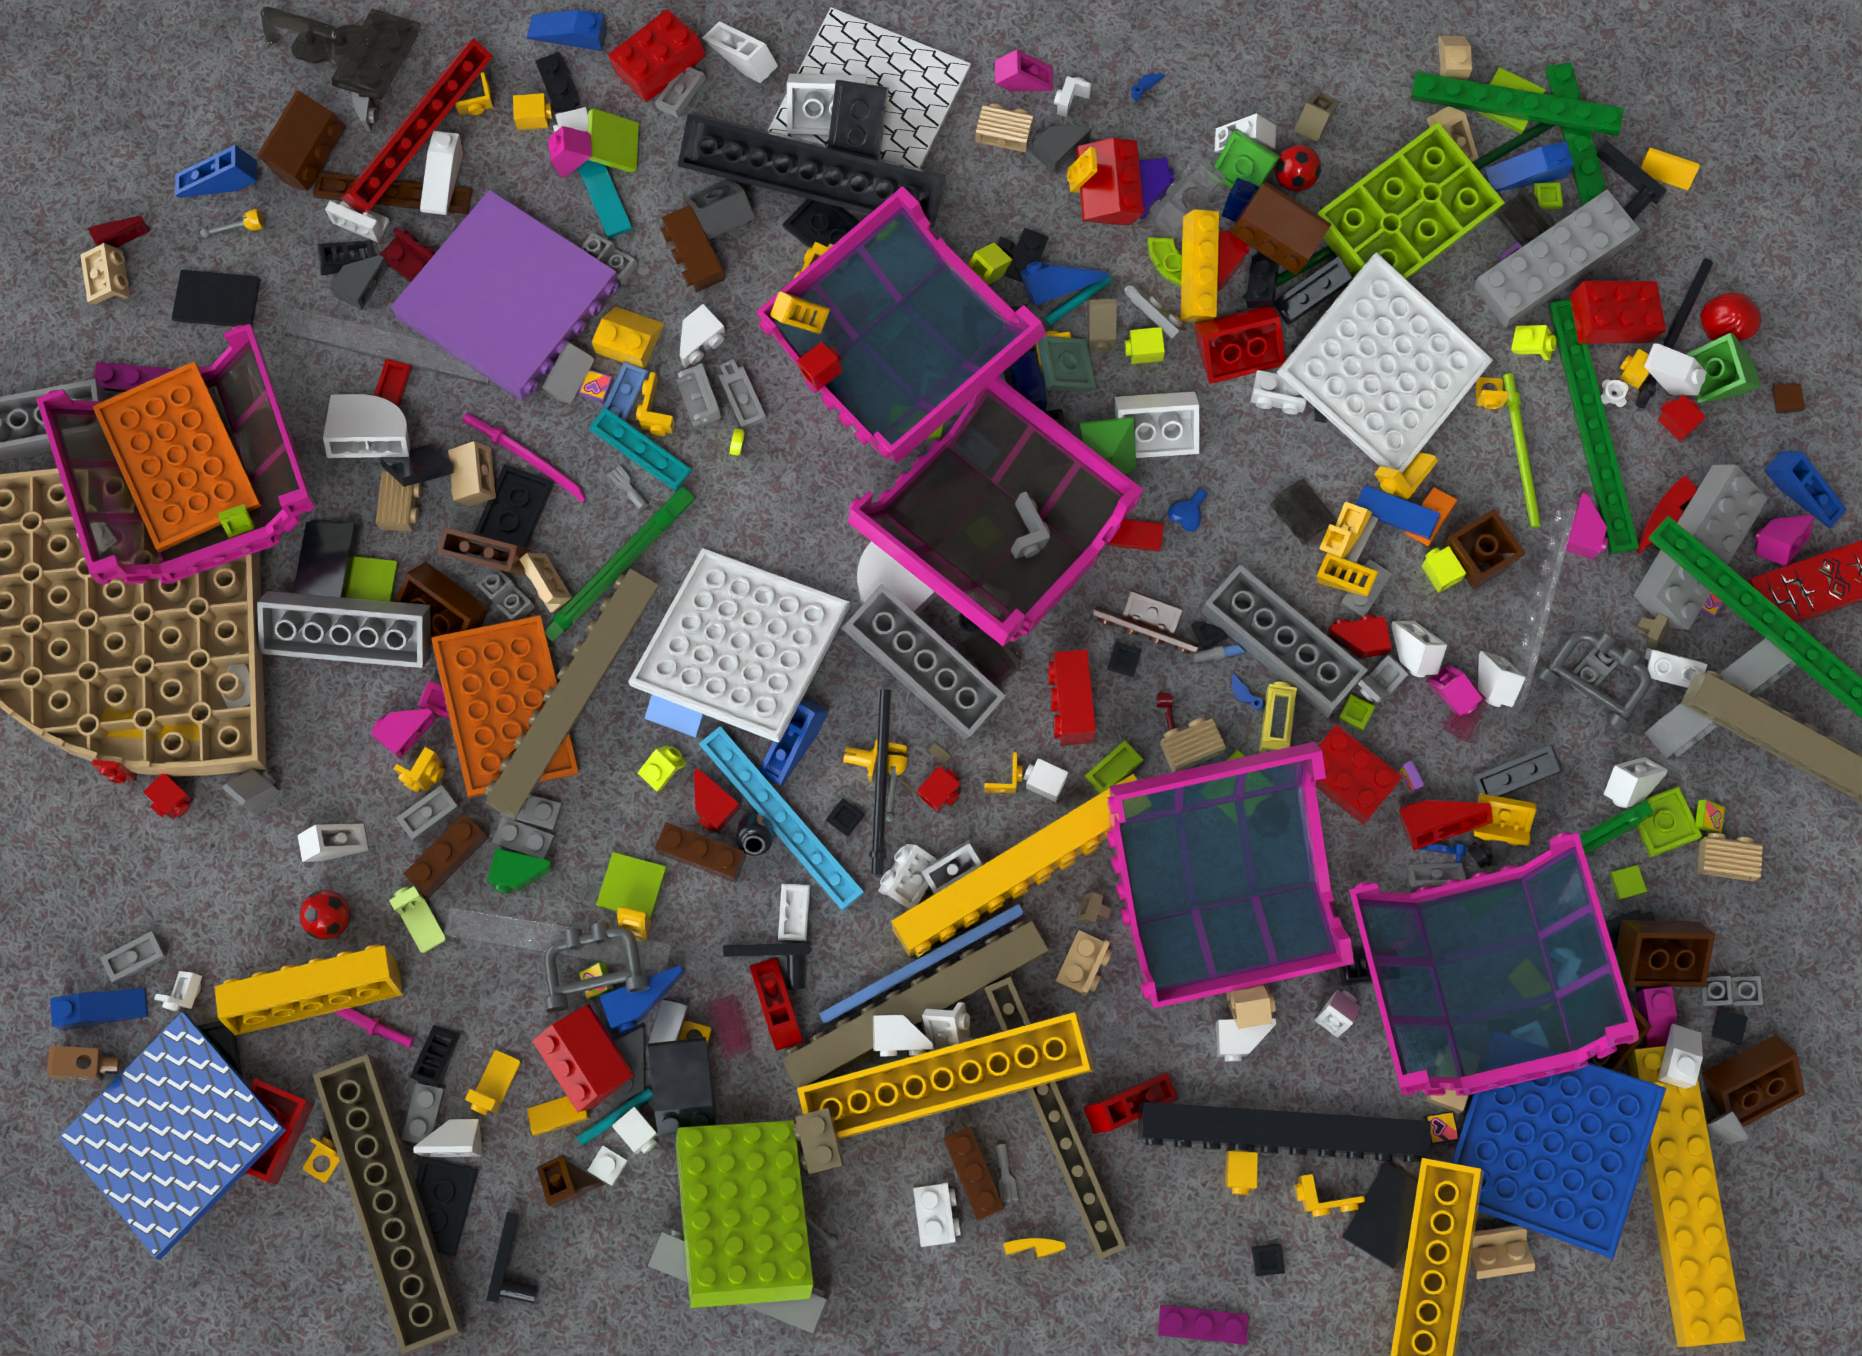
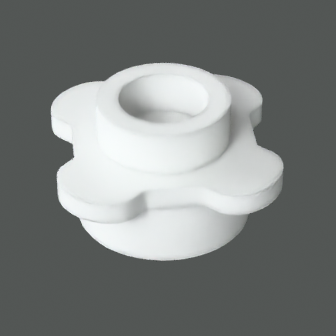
M1604 380L1602 383V403L1605 405L1611 403L1616 404L1617 407H1623L1627 402L1625 396L1628 391V385L1620 380Z

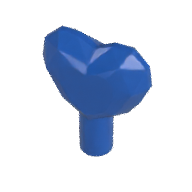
M1199 488L1191 500H1181L1172 504L1167 512L1169 519L1173 522L1181 523L1182 527L1188 532L1195 531L1201 523V510L1199 506L1208 495L1207 492Z

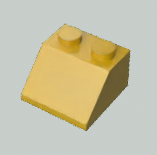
M615 306L601 319L592 339V345L597 354L622 363L625 361L645 369L664 327V323Z

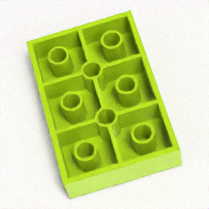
M1437 122L1320 210L1317 215L1331 223L1323 239L1333 252L1343 259L1354 277L1372 255L1378 253L1408 281L1493 216L1505 202L1441 124Z
M794 1120L678 1128L676 1153L690 1308L810 1299L813 1277L797 1142L793 1128Z

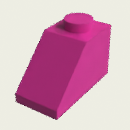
M1015 50L995 60V84L1009 91H1052V66L1019 50Z
M562 126L549 137L548 148L550 150L551 162L560 177H567L592 157L589 132Z
M1582 493L1576 502L1562 550L1594 560L1599 552L1604 553L1607 546L1608 538L1604 537L1607 526L1588 494Z
M1803 515L1772 519L1765 528H1760L1756 534V555L1787 566L1810 539L1815 516Z
M1448 664L1442 667L1438 674L1432 675L1426 680L1443 702L1460 716L1474 711L1478 706L1477 703L1483 699L1466 675Z
M430 709L389 712L386 717L382 716L376 721L371 734L377 741L401 759L435 722L437 717Z
M1672 986L1643 989L1635 994L1639 1013L1652 1026L1643 1038L1644 1047L1666 1046L1671 1025H1676L1677 1020Z

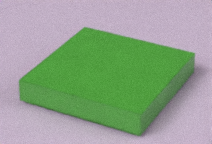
M1235 129L1210 175L1250 200L1262 183L1267 181L1280 156L1239 129Z

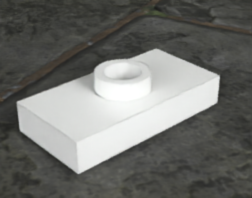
M782 884L778 941L807 942L810 885Z

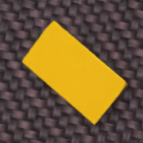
M1649 148L1640 168L1655 180L1688 190L1700 164Z
M567 1096L527 1108L533 1136L542 1135L590 1119L588 1110L577 1113Z

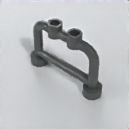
M1590 631L1573 633L1563 644L1548 668L1546 669L1542 666L1536 676L1553 687L1562 678L1613 711L1607 722L1626 733L1632 725L1628 722V719L1650 688L1651 675L1648 669L1638 662L1641 657L1627 647L1624 652L1614 646L1617 641L1604 632L1600 636ZM1585 641L1639 676L1640 683L1625 705H1622L1563 666L1578 643Z
M599 922L592 925V932L582 934L581 929L565 931V939L554 942L545 953L544 965L549 997L544 999L546 1012H559L568 1009L567 995L626 981L627 992L629 993L642 992L650 988L648 976L642 975L635 936L629 929L622 926L609 928L608 922ZM614 938H622L625 941L629 969L559 985L556 967V956L559 952L581 949L585 945L593 943H606Z

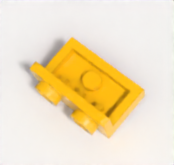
M424 747L411 771L398 764L394 767V770L399 774L398 779L404 783L403 785L416 793L420 789L428 793L433 783H438L445 772L443 761L434 751Z
M1480 793L1477 803H1490L1493 823L1474 829L1473 835L1487 841L1498 840L1516 846H1529L1531 841L1530 829L1536 812V803Z

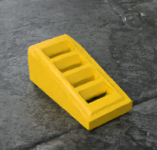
M779 292L770 315L782 323L821 334L830 309L802 298ZM815 310H816L817 312H816V315H815V317H814L813 323H812V325H811L810 322H811L812 317H813V315H814V312H815Z
M1327 553L1317 574V583L1368 597L1377 578L1378 571ZM1332 567L1337 568L1334 576L1329 575ZM1342 570H1345L1347 572L1344 579L1342 580L1339 578ZM1352 573H1357L1354 583H1350L1349 580ZM1362 576H1368L1364 587L1358 586Z
M618 907V927L622 926L629 929L634 934L636 941L646 943L652 925L647 914L642 911Z

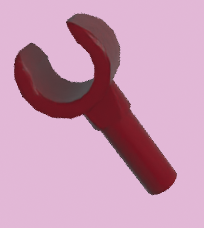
M1159 692L1157 694L1156 707L1165 708L1168 730L1170 731L1175 729L1172 715L1173 697L1169 693Z

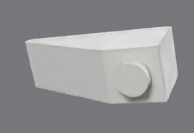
M720 21L702 37V40L741 73L759 83L768 78L778 67L765 43Z
M433 131L427 152L420 205L421 212L447 215L463 156L459 134Z
M1336 990L1314 1021L1338 1038L1353 1024L1361 1007L1356 1004L1357 999L1352 994L1344 990L1342 993Z

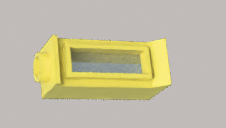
M1274 682V684H1269L1266 690L1259 754L1265 753L1266 750L1274 751L1290 747L1297 688L1290 687L1289 683Z

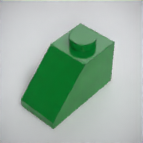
M496 849L487 882L494 886V891L510 894L511 890L519 892L552 872L554 865L549 860Z

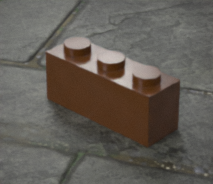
M691 205L663 216L664 227L660 228L665 242L671 241L674 247L671 253L676 264L682 263L685 269L682 272V276L687 286L693 285L697 293L724 281L723 270Z
M443 527L437 549L438 554L522 576L524 575V566L519 559L530 552V549L447 527Z
M463 813L403 874L425 896L430 898L488 839V836Z
M665 822L655 847L657 853L735 883L746 860L743 850Z
M971 1127L944 1137L943 1141L977 1222L1004 1211V1206Z

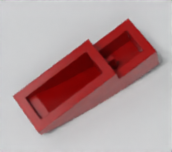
M1685 475L1670 488L1647 519L1638 541L1639 548L1636 551L1639 555L1654 544L1648 537L1667 516L1678 523L1684 513L1681 508L1692 500L1698 490Z

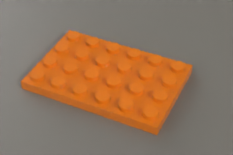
M195 361L92 406L152 542L159 553L221 525L218 513L242 504H245L248 512L261 507Z
M541 615L431 637L468 798L485 795L484 792L491 780H498L502 774L499 771L502 762L506 756L512 758L517 750L513 747L521 733L527 734L531 725L528 722L536 709L541 711L546 702L542 700L550 686L553 688L557 686ZM569 734L539 783L578 775V768Z

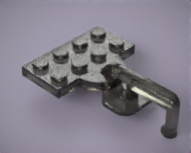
M266 6L261 10L266 44L273 45L280 39L279 35L275 32L274 25L300 32L291 47L295 58L313 64L331 60L333 64L338 66L331 78L332 86L382 100L421 28L419 22L371 9L362 26L351 24L338 28Z

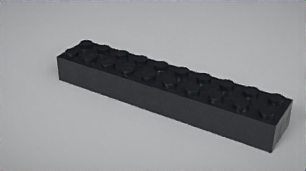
M697 113L687 114L678 167L866 214L872 213L903 186L920 203L925 217L931 223L929 225L930 228L935 226L946 177L944 174ZM901 214L894 219V221L908 224Z

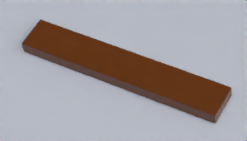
M319 172L313 196L319 199L343 201L341 199L342 195L358 176ZM394 180L375 205L420 209L423 183ZM455 186L448 212L469 214L472 188Z

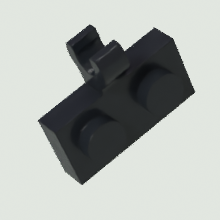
M1024 228L1017 245L1007 238L1000 237L997 245L1012 258L1005 277L1023 283L1020 271L1027 269L1026 266L1028 264L1040 261L1049 237Z

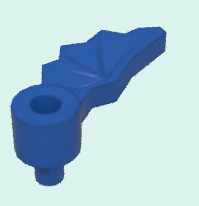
M1153 72L1149 75H1143V78L1139 79L1138 85L1132 87L1131 97L1138 101L1142 98L1143 92L1146 89H1151L1165 75Z
M1232 674L1233 683L1231 688L1234 690V697H1238L1241 702L1251 703L1254 709H1263L1265 701L1260 697L1253 696L1250 688L1244 685L1236 674Z
M1431 844L1419 850L1456 855V863H1461L1462 856H1466L1467 846L1454 844V848Z

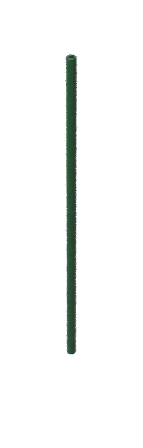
M1539 123L1472 163L1479 171L1556 125ZM1327 246L1313 254L1297 275L1288 270L1278 275L1277 287L1335 253ZM1247 293L1242 296L1243 299H1246Z

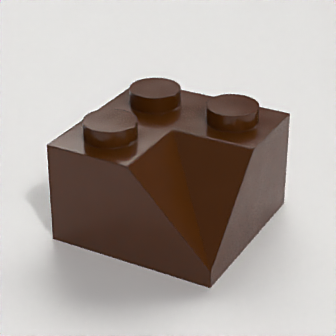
M1495 509L1451 534L1443 545L1444 548L1448 546L1451 548L1465 570L1466 575L1464 577L1473 590L1497 577L1526 554Z

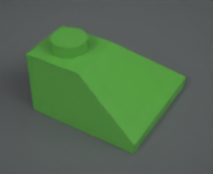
M1732 333L1685 354L1695 358L1707 372L1699 394L1696 395L1698 404L1740 396L1761 386L1753 360Z
M1133 417L1079 422L1080 441L1124 475L1136 469ZM1082 468L1086 485L1102 483Z

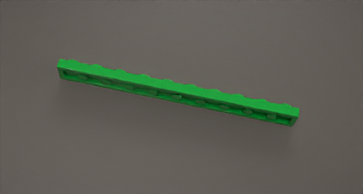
M1571 300L1550 302L1548 310L1598 511L1607 526L1605 537L1608 538L1607 547L1609 555L1636 551L1639 546L1588 344H1578Z
M1667 516L1648 539L1862 719V678L1672 518Z

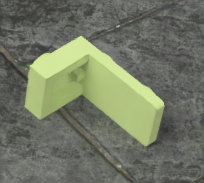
M407 886L398 890L394 894L395 897L389 900L393 909L401 915L420 952L425 953L446 941V937L425 898L415 886L411 888Z

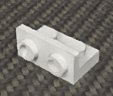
M329 201L325 209L332 224L378 243L390 223L387 217L372 211L360 214L344 201L340 204Z
M1257 370L1250 402L1256 403V406L1262 409L1277 407L1282 408V411L1287 414L1303 413L1307 400L1279 374Z
M1651 648L1646 649L1645 659L1649 660L1647 669L1652 679L1688 688L1694 674L1706 672L1708 664Z
M906 844L897 851L894 858L895 863L891 870L886 871L882 876L878 892L890 896L910 910L918 905L929 886L921 871L937 859L917 845Z
M958 1002L953 1011L926 1009L923 1013L926 1037L933 1043V1049H929V1052L974 1040L970 1035V1016L966 1013L965 1003Z
M948 1182L913 1188L921 1247L955 1243V1236L960 1235L958 1218H952L951 1206H957L954 1188L948 1189Z

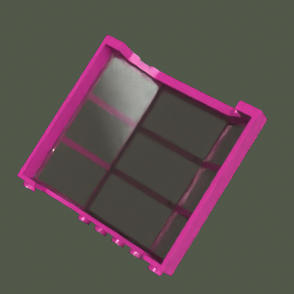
M250 324L238 325L230 331L224 332L225 339L230 346L213 365L198 367L261 504V507L249 512L255 529L235 537L228 538L221 524L159 553L152 542L92 407L103 401L72 400L64 389L52 390L45 393L44 396L36 398L89 573L99 584H110L112 579H124L125 584L146 583L147 579L159 578L160 583H172L277 545L281 541L280 534L284 530L290 532L300 522L299 516L304 511L310 512L315 507L258 336Z
M997 377L970 400L949 433L942 440L936 439L930 446L929 452L925 456L920 455L913 463L912 469L908 473L903 472L898 477L895 486L891 490L886 489L880 495L878 501L871 503L873 494L870 491L862 498L857 497L849 507L848 523L999 644L1005 646L1009 640L1012 642L1018 640L1022 636L1021 634L1024 636L1028 635L1099 558L1102 548L1107 542L1112 540L1122 526L1120 523L1125 516L1132 512L1138 504L1144 489L1010 385ZM1026 491L1028 496L1035 501L1037 513L1042 522L1047 524L1050 531V539L1045 547L1036 555L1030 558L1022 556L1015 559L1011 548L1016 539L1030 534L1015 506L1020 493Z

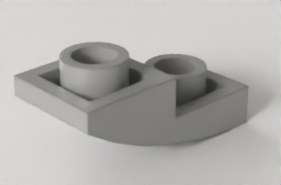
M351 73V94L356 113L365 131L371 132L372 123L377 122V109L373 107L369 99L370 86L366 84L362 73Z
M592 233L581 246L582 250L615 270L618 282L621 284L626 282L638 266L636 259L617 250L612 242L595 233Z
M494 568L476 584L510 621L523 619L536 608L499 569Z
M1595 647L1572 672L1594 687H1597L1619 662ZM1572 686V687H1573L1575 690H1577L1582 696H1584L1585 698L1588 697V695H1586L1585 693H1583V692L1580 691L1579 689H1577V688H1575L1574 686Z
M1761 976L1707 977L1706 987H1702L1703 1006H1764Z

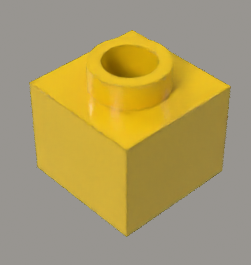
M1638 349L1633 357L1628 354L1620 367L1624 372L1619 379L1639 389L1649 374V371L1644 367L1649 354L1641 349Z

